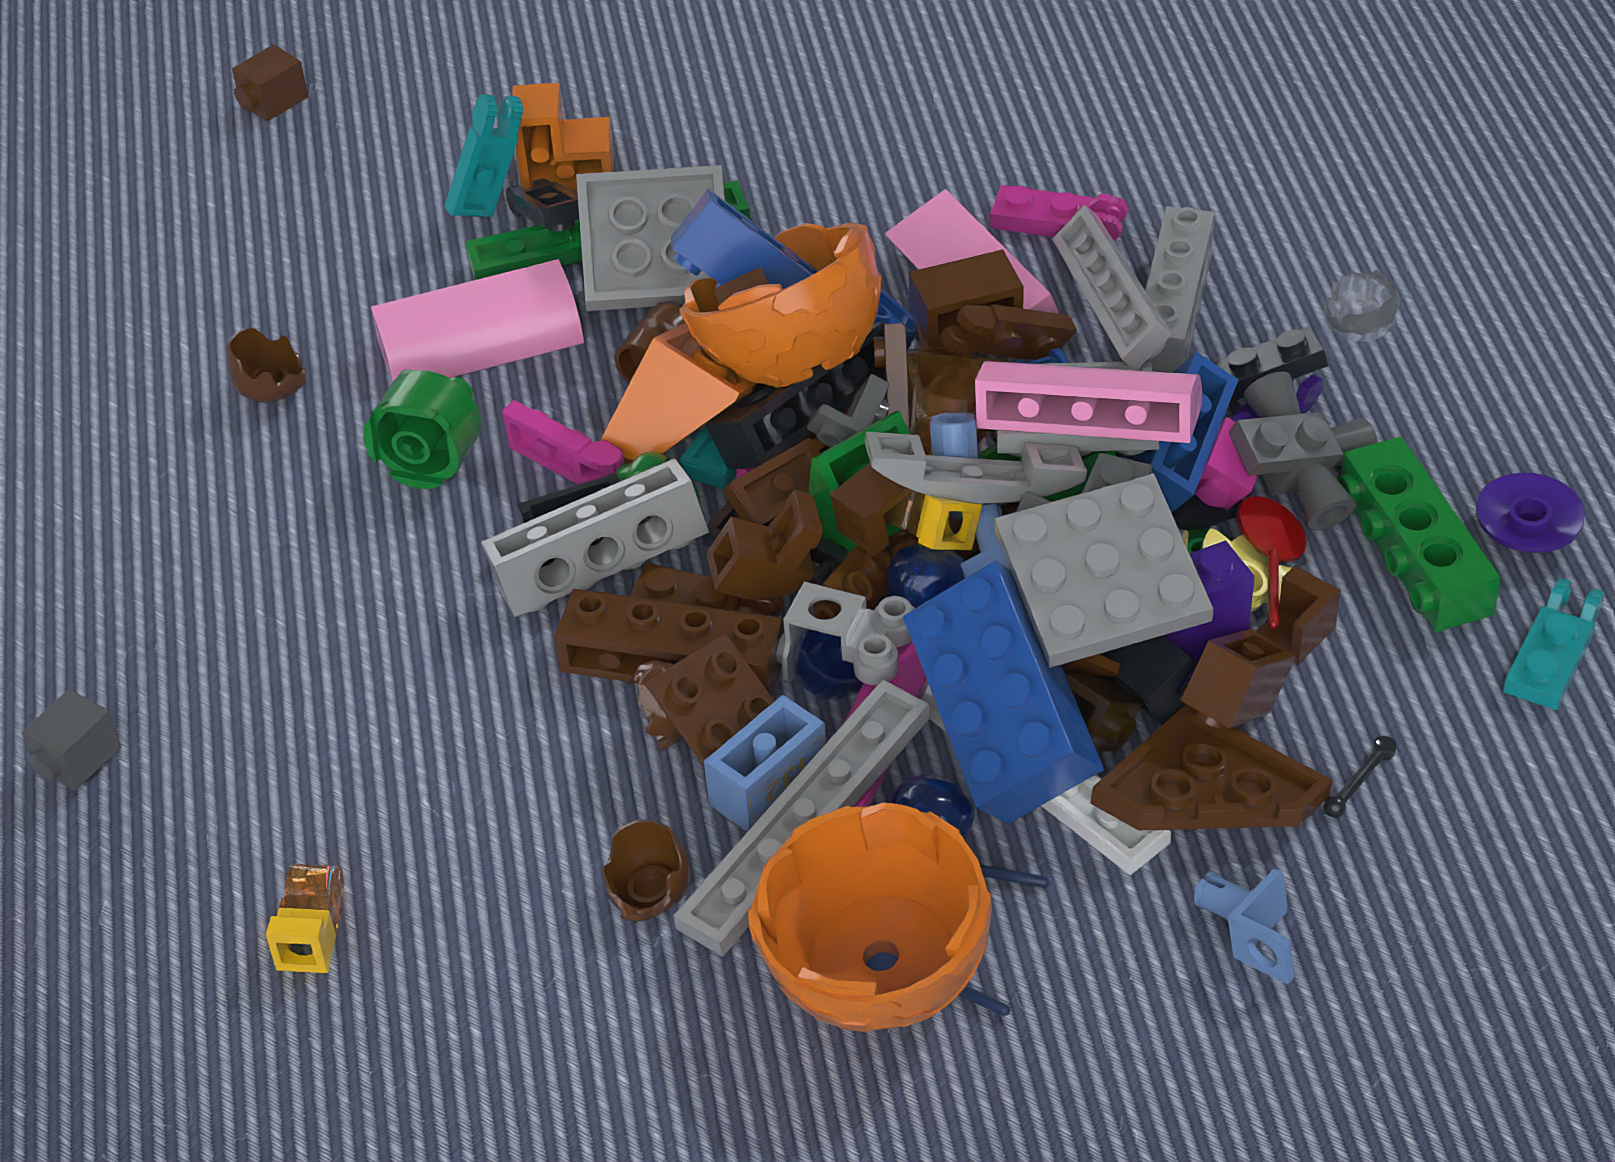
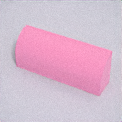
M946 189L884 233L918 270L1003 249L1024 286L1023 309L1059 314L1051 293Z
M559 259L371 306L378 343L392 382L404 370L431 371L452 378L584 343L576 303Z
M985 361L975 379L976 428L1190 443L1202 407L1201 378L1197 374Z

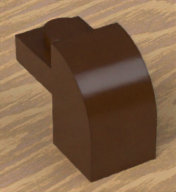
M794 489L769 526L730 517L706 552L714 590L749 600H770L788 595L800 589L804 582H809L815 575L809 551L818 545L823 533L822 522L818 516L813 494Z

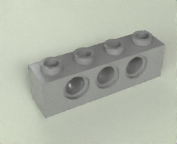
M1166 206L1145 291L1172 335L1166 340L1162 351L1155 358L1148 360L1152 362L1153 372L1172 373L1189 357L1212 257L1215 214L1213 211L1196 210L1190 207Z
M674 458L486 539L481 544L500 592L514 617H517L526 612L541 610L549 602L571 593L573 589H589L599 580L622 570L637 568L647 559L670 549L685 547L695 538L709 533L692 481ZM652 516L649 521L639 525L644 518ZM604 537L598 544L590 546L594 540ZM556 558L548 566L541 567L542 564L547 560Z

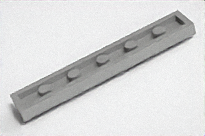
M1084 205L1052 240L1121 359L1137 371L1146 361L1155 358L1162 351L1166 340L1172 333L1098 215Z
M882 680L674 914L676 929L723 957L749 927L748 909L751 908L763 867L769 858L788 840L793 830L803 823L848 805L853 807L929 720V703Z

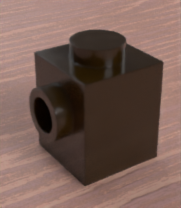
M1067 673V681L1096 751L1117 752L1133 735L1136 728L1135 717L1143 703L1103 676Z

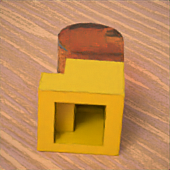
M913 490L912 493L885 513L884 520L893 526L909 530L908 533L919 538L918 543L930 549L972 550L983 504L939 498ZM950 511H960L963 515V523L957 534H954L949 526Z
M292 864L286 878L284 898H281L277 916L270 917L266 932L267 942L276 971L328 973L344 900V876L340 866ZM292 944H310L313 953L298 955L293 953L290 948Z

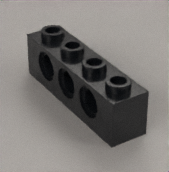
M884 321L873 324L872 330L866 336L860 351L852 358L828 370H825L822 364L813 367L812 377L786 387L775 388L774 386L764 384L707 423L706 427L727 469L756 468L778 456L812 433L807 429V425L822 404L841 412L851 405L857 390L871 374L884 380L883 368H874L873 337H882Z

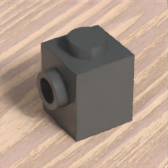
M69 689L22 732L30 754L28 762L31 768L44 780L52 782L55 779L75 791L121 748L109 711Z

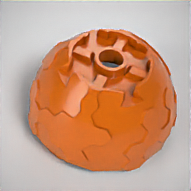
M805 223L778 233L774 237L776 240L818 270L815 274L785 289L782 288L781 284L757 285L733 293L720 305L714 292L717 281L713 278L693 280L684 290L685 302L679 309L690 333L702 349L717 363L724 364L735 371L741 378L753 383L774 386L775 388L786 387L790 384L809 379L813 376L812 368L822 364L825 370H828L852 358L860 351L866 336L872 330L878 312L881 293V275L877 271L875 247L866 225L844 223L825 228L821 225Z
M880 803L868 807H850L848 805L812 818L794 829L788 840L764 865L751 908L748 909V921L752 940L756 943L770 974L780 984L779 988L787 998L815 1019L844 1030L861 1032L907 1027L932 1017L951 1003L966 987L982 960L988 943L992 915L991 893L987 890L979 861L959 833L960 830L930 811L928 813L920 812L918 809L893 803ZM878 953H891L898 957L895 965L884 971H875L866 966L868 960Z

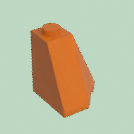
M685 323L653 338L600 441L606 440L612 443L613 447L618 446V449H621L623 453V463H632L641 453L649 451L665 455L714 418L752 393L757 383L741 378L735 371L712 359L698 344Z

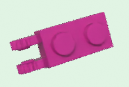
M1001 185L990 213V227L998 230L1054 237L1086 205L1098 215L1112 239L1117 241V238H1120L1123 229L1121 225L1127 217L1129 208L1125 200L1121 199V197H1116V195L1112 197L1110 194L1101 193L1093 199V197L1074 195L1068 192L1058 193L1029 189L1024 186Z
M515 400L502 410L510 449L578 485L617 473L618 468L624 462L621 449H618V446L613 447V444L606 440L591 442V439L587 438L581 431L569 429L550 419L540 410H533Z

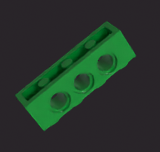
M1402 436L1344 452L1342 473L1338 476L1337 480L1356 502L1357 507L1354 512L1360 519L1365 537L1369 541L1376 543L1384 555L1389 573L1393 577H1398L1408 591L1413 609L1418 614L1425 616L1435 632L1493 616L1495 614L1501 577Z

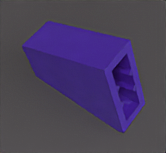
M1226 540L1189 553L1213 607L1212 621L1163 635L1189 655L1196 666L1209 640L1249 629L1255 576ZM1195 666L1194 669L1190 672V674L1187 676V678H1186V679H1183V680L1177 685L1175 691H1177L1178 689H1180V688L1182 687V685L1184 684V682L1187 681L1189 678L1192 677V675H1193V673H1194V671H1195L1196 666Z

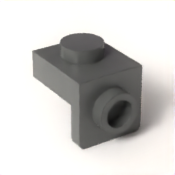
M871 374L857 390L846 415L828 405L822 404L811 417L807 429L817 434V438L828 447L837 445L885 417L889 404L882 400L890 383Z

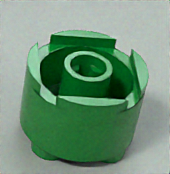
M401 371L364 425L363 440L369 456L375 463L380 459L392 469L389 476L404 485L420 489H431L442 485L446 479L451 476L453 477L481 431V416L472 398L473 390L471 386L461 378H448L431 371Z

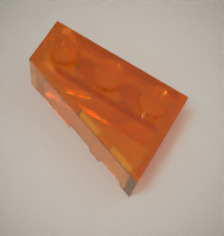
M906 350L910 435H919L925 455H932L931 417L941 413L958 412L976 415L975 379L981 366L985 361L1002 362V360ZM976 428L977 446L991 429Z

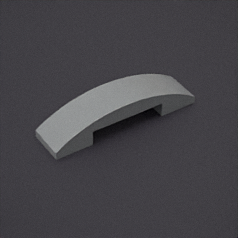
M866 432L864 442L872 468L902 486L939 498L971 503L1021 501L1027 491L1039 497H1044L1067 490L1085 482L1087 470L1077 446L1024 443L1021 461L925 455L919 435Z

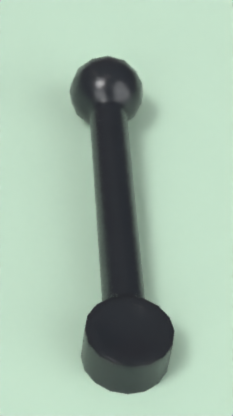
M1379 736L1375 739L1373 753L1337 796H1330L1325 800L1323 804L1325 814L1332 818H1338L1344 814L1346 810L1345 803L1380 761L1389 760L1394 757L1396 742L1393 738Z

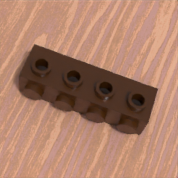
M573 589L554 637L560 672L628 682L639 665L653 660L676 664L716 638L726 634L772 697L782 668V664L777 662V648L780 638L784 633L783 618L762 614H750L707 606L686 605L657 599H644L606 592Z

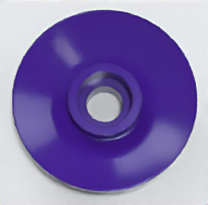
M1513 473L1496 478L1482 489L1477 498L1476 517L1483 531L1499 544L1518 551L1542 553L1563 548L1579 536L1584 526L1585 509L1579 496L1561 481L1536 473Z

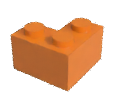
M559 83L513 85L512 96L521 98L523 106L521 123L517 132L519 139L515 148L521 188H532L535 180L545 178L551 182L556 181L570 190H577L576 174L614 172V149L610 117L564 120Z

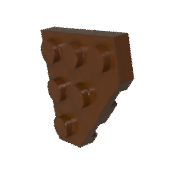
M1186 704L1093 786L1090 804L1138 831L1300 826L1329 797L1333 780L1234 727L1218 729L1207 725L1195 716L1196 709Z

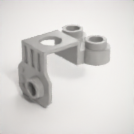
M804 582L784 617L785 632L781 636L777 648V662L782 664L783 680H794L813 645L816 631L841 637L842 660L853 663L854 674L861 682L869 685H878L882 680L890 682L898 673V651L896 647L912 642L903 616L915 608L905 598L891 596L883 599L875 610L866 609V597ZM820 600H831L840 605L841 612L832 619L821 620L815 618L814 606L811 605Z

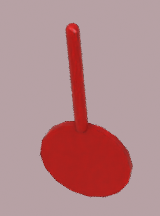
M1253 496L1247 498L1239 505L1237 520L1245 538L1259 552L1268 557V626L1271 629H1276L1279 625V561L1290 562L1298 559L1305 552L1307 540L1299 521L1286 507L1272 499Z

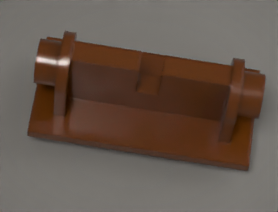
M856 545L822 585L866 597V609L872 610L900 577L901 572L893 564L892 558L886 550L883 549L873 556ZM820 600L814 603V615L817 619H832L841 612L840 605L834 601Z

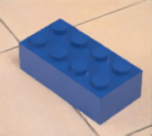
M993 561L903 616L976 808L1010 824L1104 770L1062 666L1058 665L1049 668L1012 573L1008 568L997 561Z

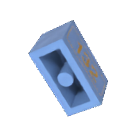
M782 695L704 760L709 805L748 832L826 744L825 723L786 696Z

